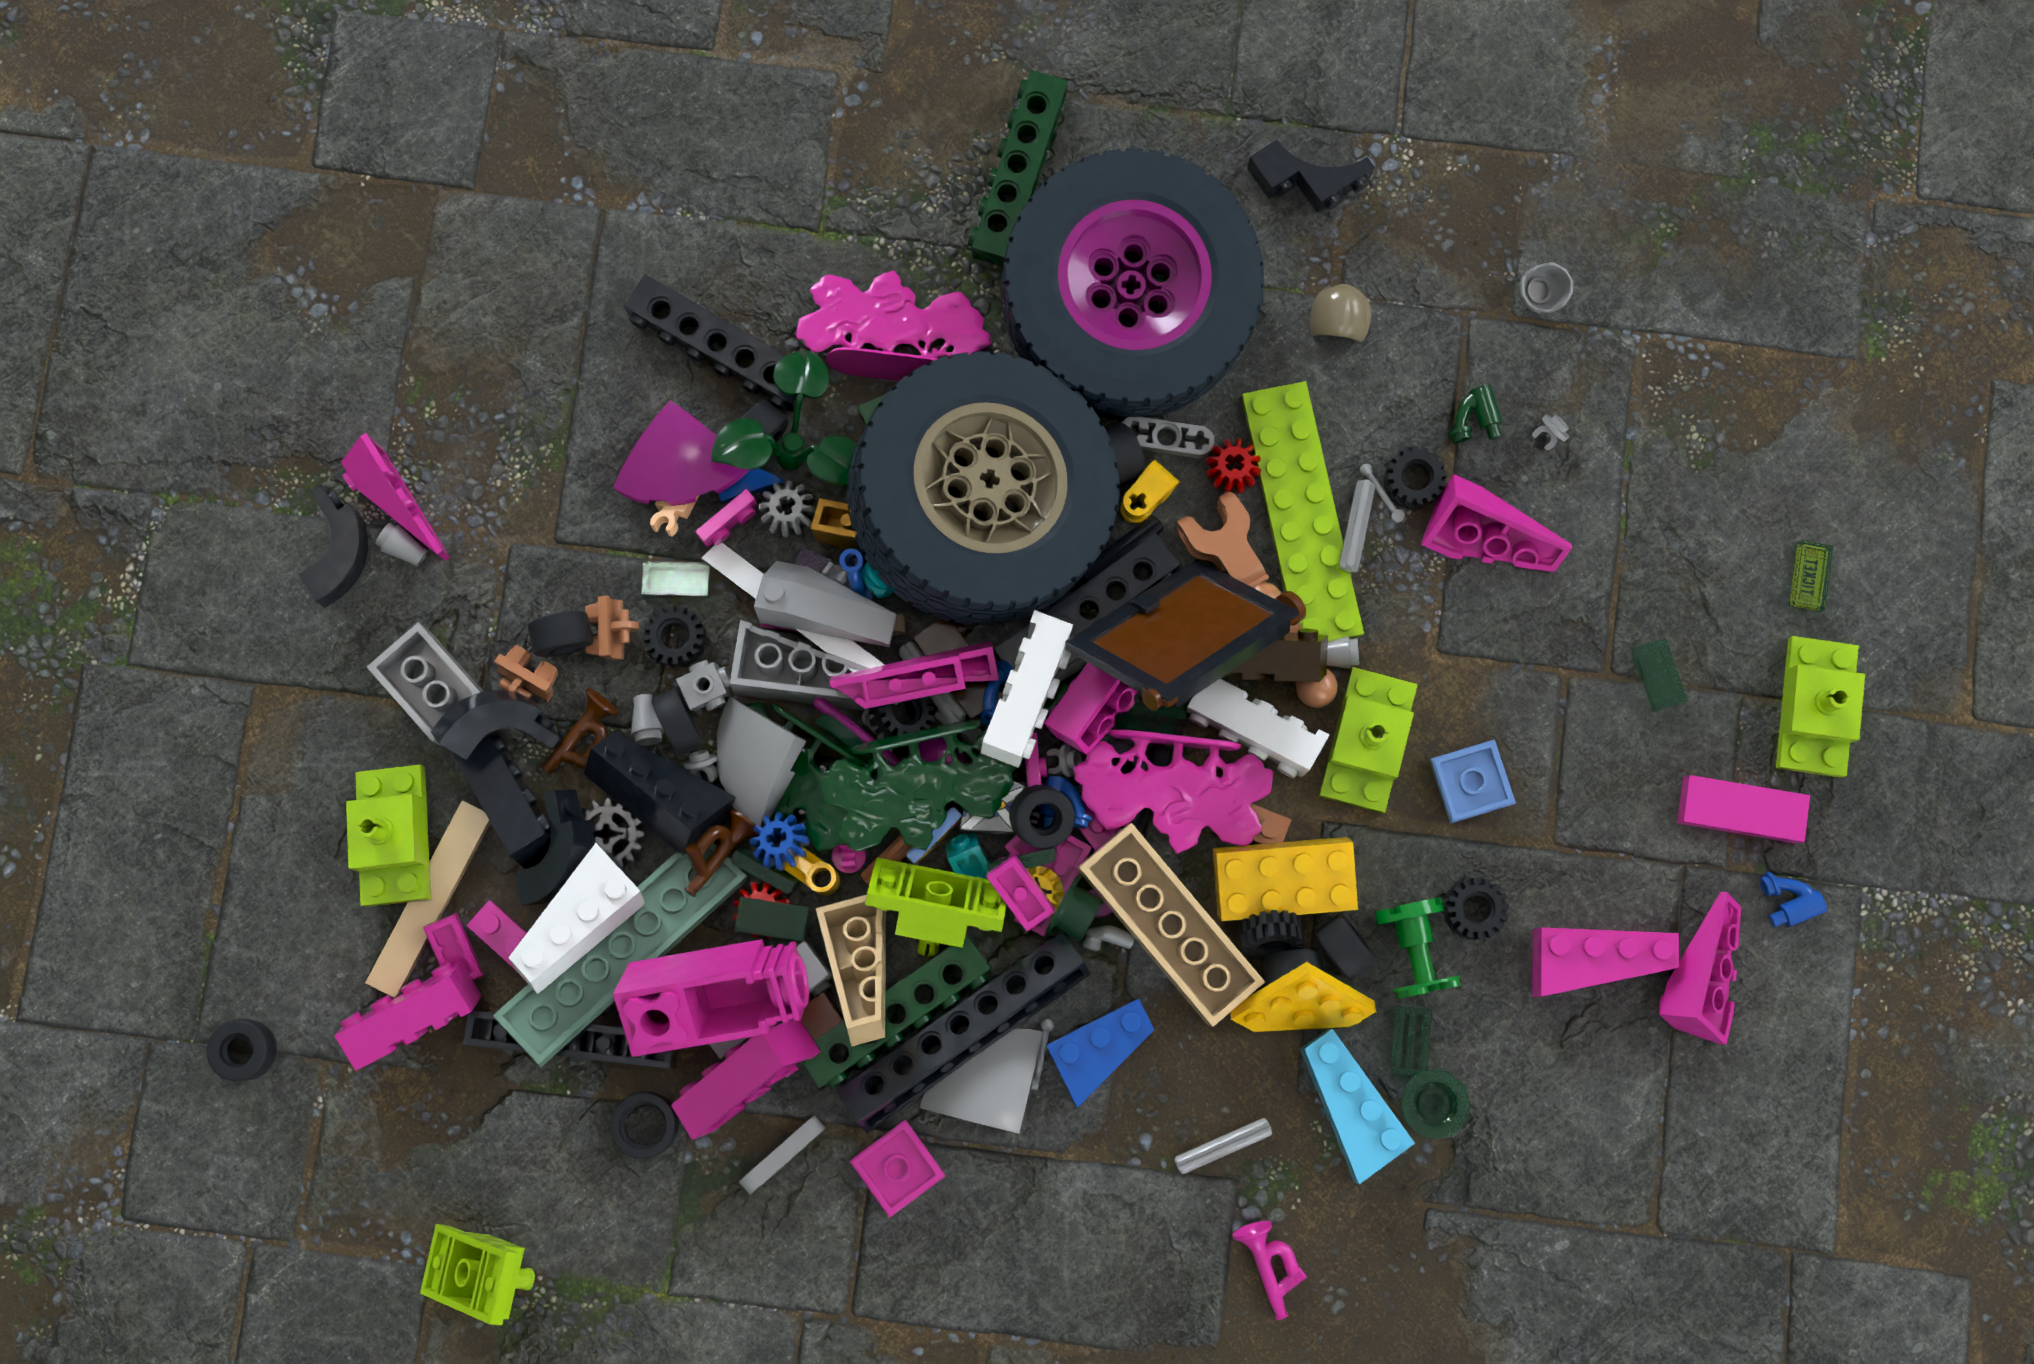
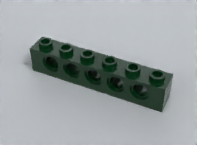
M1034 70L1030 71L1028 80L1022 79L1017 98L1021 99L1018 110H1011L1007 128H1011L1008 139L1002 138L997 155V157L1001 158L999 167H993L989 176L988 186L992 187L989 197H983L979 206L978 216L982 217L979 227L973 226L969 236L968 246H972V258L1001 267L1004 266L1007 244L1013 226L1027 202L1029 203L1030 197L1035 193L1067 96L1068 80ZM1033 106H1040L1044 111L1040 114H1033L1029 109ZM1023 135H1030L1035 140L1031 143H1022L1019 138ZM1014 164H1020L1025 167V170L1020 173H1014L1009 168ZM1009 193L1015 196V200L1005 203L999 197ZM994 223H1001L1006 227L1002 232L998 233L989 229Z
M966 935L963 948L950 946L885 991V1038L875 1040L870 1044L863 1043L851 1047L845 1020H843L814 1041L821 1053L813 1059H807L802 1062L819 1088L827 1084L832 1089L847 1078L844 1073L847 1069L855 1064L858 1069L862 1068L876 1058L873 1051L883 1044L888 1050L904 1038L901 1032L909 1026L913 1025L916 1030L930 1021L932 1017L929 1013L940 1005L945 1010L961 998L957 993L968 985L971 990H974L989 979L986 973L991 969L968 935ZM950 965L959 966L963 972L962 980L955 985L946 983L943 978L944 970ZM924 984L930 985L935 993L934 999L928 1004H920L915 998L916 989ZM894 1004H901L906 1010V1017L899 1024L891 1023L887 1017L889 1007ZM837 1043L846 1045L849 1050L848 1059L841 1064L836 1063L831 1058V1049Z

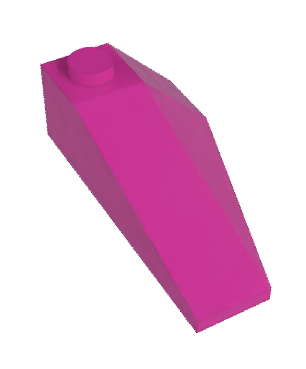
M367 433L361 435L341 461L346 470V473L342 474L348 486L352 491L358 489L444 561L451 558L385 450Z
M1455 474L1437 498L1421 541L1422 546L1450 558L1462 559L1463 556L1481 558L1482 562L1493 564V560L1511 562L1515 567L1555 572L1572 549L1571 543L1485 488Z
M1720 892L1679 961V968H1675L1670 976L1664 995L1659 1001V1015L1673 1028L1720 1045L1727 1044L1734 1014V1002L1728 1001L1730 981H1736L1737 970H1733L1731 955L1732 951H1735L1739 946L1741 906L1728 892Z

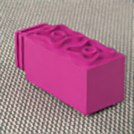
M763 939L629 962L613 996L631 1055L635 1057L768 1034L771 1025L777 1024L778 1021L787 1023L790 1019H795V1021L801 1020L804 1009L809 1001V983L806 967L798 953L795 941L790 942L788 946L778 944L776 948H772V946L765 947Z

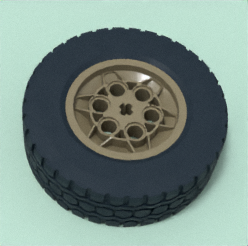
M968 352L950 355L948 359L945 356L929 362L928 365L925 364L901 379L887 392L874 410L854 450L848 474L847 488L849 490L847 491L848 510H851L849 517L852 529L857 531L855 538L861 552L865 551V559L873 571L877 570L879 572L878 577L888 588L892 586L895 589L894 593L904 601L910 600L913 602V607L925 613L930 611L934 617L946 621L954 619V623L972 625L973 622H976V625H994L995 622L1002 624L1016 621L1017 618H1026L1033 615L1034 610L1042 611L1056 602L1057 599H1060L1077 583L1104 549L1110 537V531L1113 529L1117 514L1115 510L1118 508L1119 490L1116 489L1119 487L1118 468H1115L1117 460L1113 446L1109 447L1111 440L1105 427L1100 426L1101 420L1093 408H1088L1086 405L1088 402L1077 390L1074 392L1070 389L1072 386L1063 381L1060 376L1056 378L1053 376L1052 371L1041 365L1036 367L1032 361L1020 357L1013 359L1012 355L995 352L994 355H990V352H972L971 355H968ZM986 448L995 449L999 454V458L989 456ZM954 456L965 458L968 466L958 465L955 462ZM1011 470L1019 471L1023 475L1024 481H1018L1013 478ZM983 480L988 481V482H987V486H988L989 488H986V487H985L986 484H985V481H983ZM948 488H957L962 494V498L952 497L948 492ZM1005 502L1014 503L1018 508V512L1009 511L1005 506ZM973 511H982L986 515L987 521H979L974 516Z

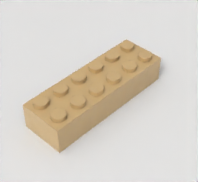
M1132 823L1123 827L1076 867L1079 873L1207 1025L1214 1027L1265 983L1262 977Z

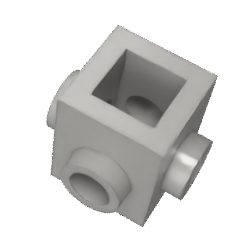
M707 660L698 662L688 668L690 673L676 679L689 709L693 711L704 707L707 708V711L716 709L726 703L725 697L732 695L729 689L731 677L725 667L720 668L714 662L708 664ZM709 681L710 686L705 690V683Z

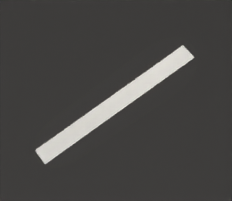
M725 544L714 545L702 559L756 599L764 574ZM796 629L827 653L868 668L884 665L852 640ZM848 667V669L852 672L858 671Z

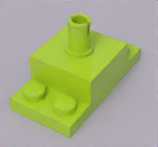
M1797 636L1788 638L1776 769L1839 778L1847 777L1850 743L1860 739L1865 674L1856 673L1859 645Z
M1355 667L1351 668L1319 797L1381 814L1386 812L1393 780L1398 778L1414 715L1411 709L1418 684Z
M419 764L355 772L357 800L346 801L348 867L359 872L361 906L371 907L431 900L425 766Z
M878 857L875 861L865 905L873 906L879 910L898 911L895 935L919 939L917 951L925 956L926 947L929 944L928 957L938 954L939 943L963 948L967 925L984 931L994 930L1002 932L1007 905L988 879Z
M436 1224L420 1294L487 1324L502 1325L504 1319H509L515 1289L530 1290L534 1284L535 1274L532 1268H520L525 1248L489 1234L464 1232L449 1225Z

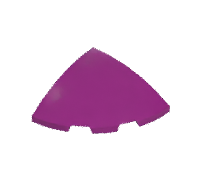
M670 400L656 415L637 441L625 461L613 489L626 498L644 504H649L650 500L667 501L671 506L685 505L696 502L697 496L712 490L716 493L724 491L739 481L751 469H739L727 464L712 462L711 454L717 436Z

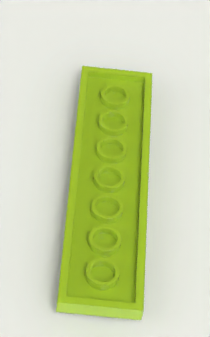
M1304 381L1243 393L1241 400L1251 444L1254 446L1253 453L1261 457L1260 462L1256 466L1261 469L1259 480L1284 591H1291L1297 594L1302 599L1306 608V616L1299 622L1301 628L1318 630V635H1328V641L1349 636V639L1361 637L1364 635L1351 574L1339 567L1343 540L1307 383Z

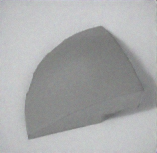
M729 697L721 715L717 731L716 762L718 774L725 791L736 797L733 804L734 809L749 818L755 825L763 828L766 825L763 822V817L768 816L770 818L795 774L791 771V768L806 741L745 704Z
M1013 1029L926 1091L919 1108L1019 1134L1041 1044L1042 1031Z

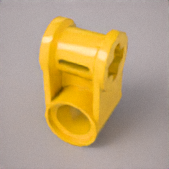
M1154 460L1125 493L1120 508L1122 517L1125 521L1132 524L1142 523L1159 504L1163 503L1171 495L1180 481ZM1138 501L1142 503L1141 508L1137 507L1133 510L1130 507L1131 503L1136 504Z

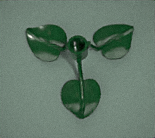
M800 350L787 355L775 366L773 379L775 385L782 393L797 395L791 433L784 435L780 439L778 446L770 434L763 435V427L758 421L748 418L736 419L728 423L716 437L711 461L727 464L739 469H757L769 461L773 449V455L777 457V462L782 468L794 470L799 468L803 461H806L807 468L818 479L832 484L847 486L849 469L851 468L850 463L857 444L843 436H828L822 440L820 447L811 445L805 450V442L797 434L803 396L818 399L825 394L829 384L828 369L821 358L810 351Z

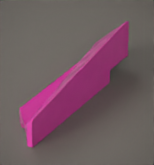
M989 641L833 676L829 682L830 687L838 689L852 698L855 703L867 709L966 689L965 682L999 680L992 642Z

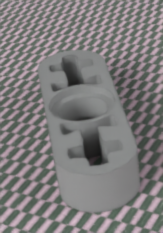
M1139 416L1128 417L1122 422L1130 429L1132 425L1138 426V431L1141 433H1148L1149 427H1154L1151 437L1152 443L1146 442L1147 435L1137 436L1143 451L1200 459L1208 456L1214 445L1213 433L1204 426ZM1163 429H1169L1174 432L1176 441L1169 446L1162 445L1157 439V434ZM1182 432H1187L1185 439L1195 440L1197 435H1202L1203 441L1208 442V445H1203L1201 450L1195 449V443L1185 441L1184 448L1179 447Z
M814 1115L743 1177L739 1183L751 1195L823 1132L826 1127Z

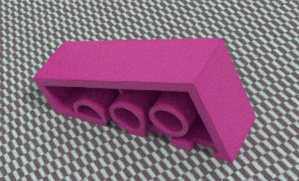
M1087 662L1077 678L1070 683L1067 692L1060 702L1052 708L1044 724L1056 738L1087 755L1115 725L1114 717L1119 712H1128L1135 704L1134 696L1139 691Z
M1543 927L1533 929L1532 997H1542L1679 968V933Z
M793 1019L787 1023L770 1027L768 1034L747 1037L749 1041L744 1045L738 1044L724 1054L726 1060L721 1064L717 1062L701 1073L704 1077L699 1082L694 1081L679 1091L681 1097L671 1106L692 1140L712 1133L745 1109V1104L754 1101L771 1089L769 1085L790 1076L798 1070L796 1063L813 1059L821 1053L801 1020L795 1021Z

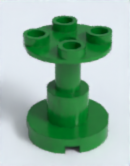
M1441 897L1374 912L1377 925L1394 922L1400 949L1407 947L1416 984L1392 989L1396 999L1460 986V975L1436 979L1427 944L1434 941L1428 915L1444 911Z

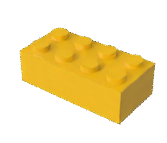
M1348 837L1212 848L1217 915L1221 921L1249 919V916L1252 914L1258 916L1260 915L1259 912L1266 911V913H1271V910H1277L1278 913L1282 910H1287L1289 914L1294 912L1296 915L1358 910L1353 841Z

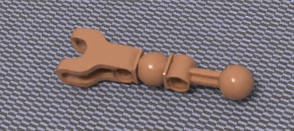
M1226 492L1218 499L1217 510L1223 521V527L1220 530L1213 532L1204 530L1194 518L1189 516L1176 521V533L1192 558L1209 562L1218 570L1274 599L1281 594L1277 587L1267 582L1269 576L1247 541L1250 516L1234 493ZM1300 623L1290 626V632L1298 633V629H1302ZM1328 669L1327 675L1320 682L1296 681L1298 698L1310 707L1321 708L1327 706L1335 699L1338 684L1335 675Z

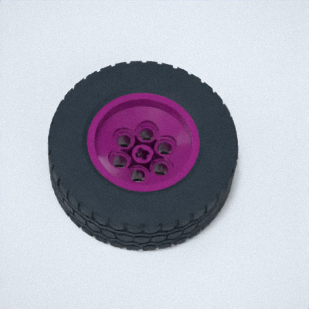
M1126 148L1123 152L1120 149L1104 151L1103 155L1099 156V153L1082 158L1080 163L1078 160L1062 169V173L1058 171L1045 181L1044 186L1041 185L1030 197L1029 203L1025 204L1017 217L1007 244L1001 278V300L1003 317L1007 324L1006 329L1011 342L1015 344L1016 352L1020 358L1032 361L1034 366L1038 367V365H1041L1052 371L1053 376L1056 378L1060 376L1063 381L1072 386L1071 390L1074 392L1077 390L1088 402L1086 404L1088 408L1092 407L1101 416L1115 418V415L1123 419L1137 416L1145 418L1158 416L1159 413L1166 414L1180 409V406H1187L1199 399L1201 395H1205L1215 387L1235 364L1249 340L1259 317L1264 293L1262 290L1264 287V268L1261 267L1263 259L1260 246L1256 245L1259 241L1253 225L1249 226L1250 219L1242 206L1238 207V200L1228 189L1224 190L1222 188L1223 184L1212 174L1208 176L1203 168L1192 162L1189 165L1185 163L1186 159L1170 154L1169 157L1165 156V152L1149 149L1148 152H1143L1141 148ZM1135 252L1139 255L1140 261L1130 263L1125 259L1124 254ZM1098 265H1105L1110 269L1111 274L1100 276L1095 272L1094 268ZM1156 270L1162 271L1167 276V280L1157 282L1151 276V272ZM1126 284L1133 285V294L1126 293ZM1097 296L1103 297L1107 300L1108 306L1106 308H1097L1093 305L1091 299ZM1160 301L1165 312L1155 314L1149 309L1148 304ZM1122 315L1131 316L1135 321V325L1124 327L1120 324L1119 317Z

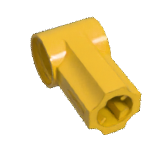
M803 846L801 848L806 852V857L803 858L796 855L794 857L797 863L796 867H791L788 862H785V871L819 895H831L840 885L839 873L830 864L824 862ZM823 870L829 871L831 873L830 883L825 887H817L815 884L816 875Z

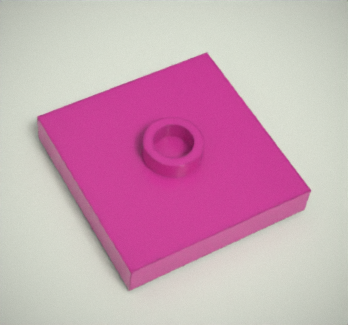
M906 1119L850 1160L852 1166L889 1218L946 1176Z

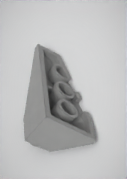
M775 561L762 576L754 604L759 622L762 624L794 630L799 629L890 647L897 621V614L812 568Z

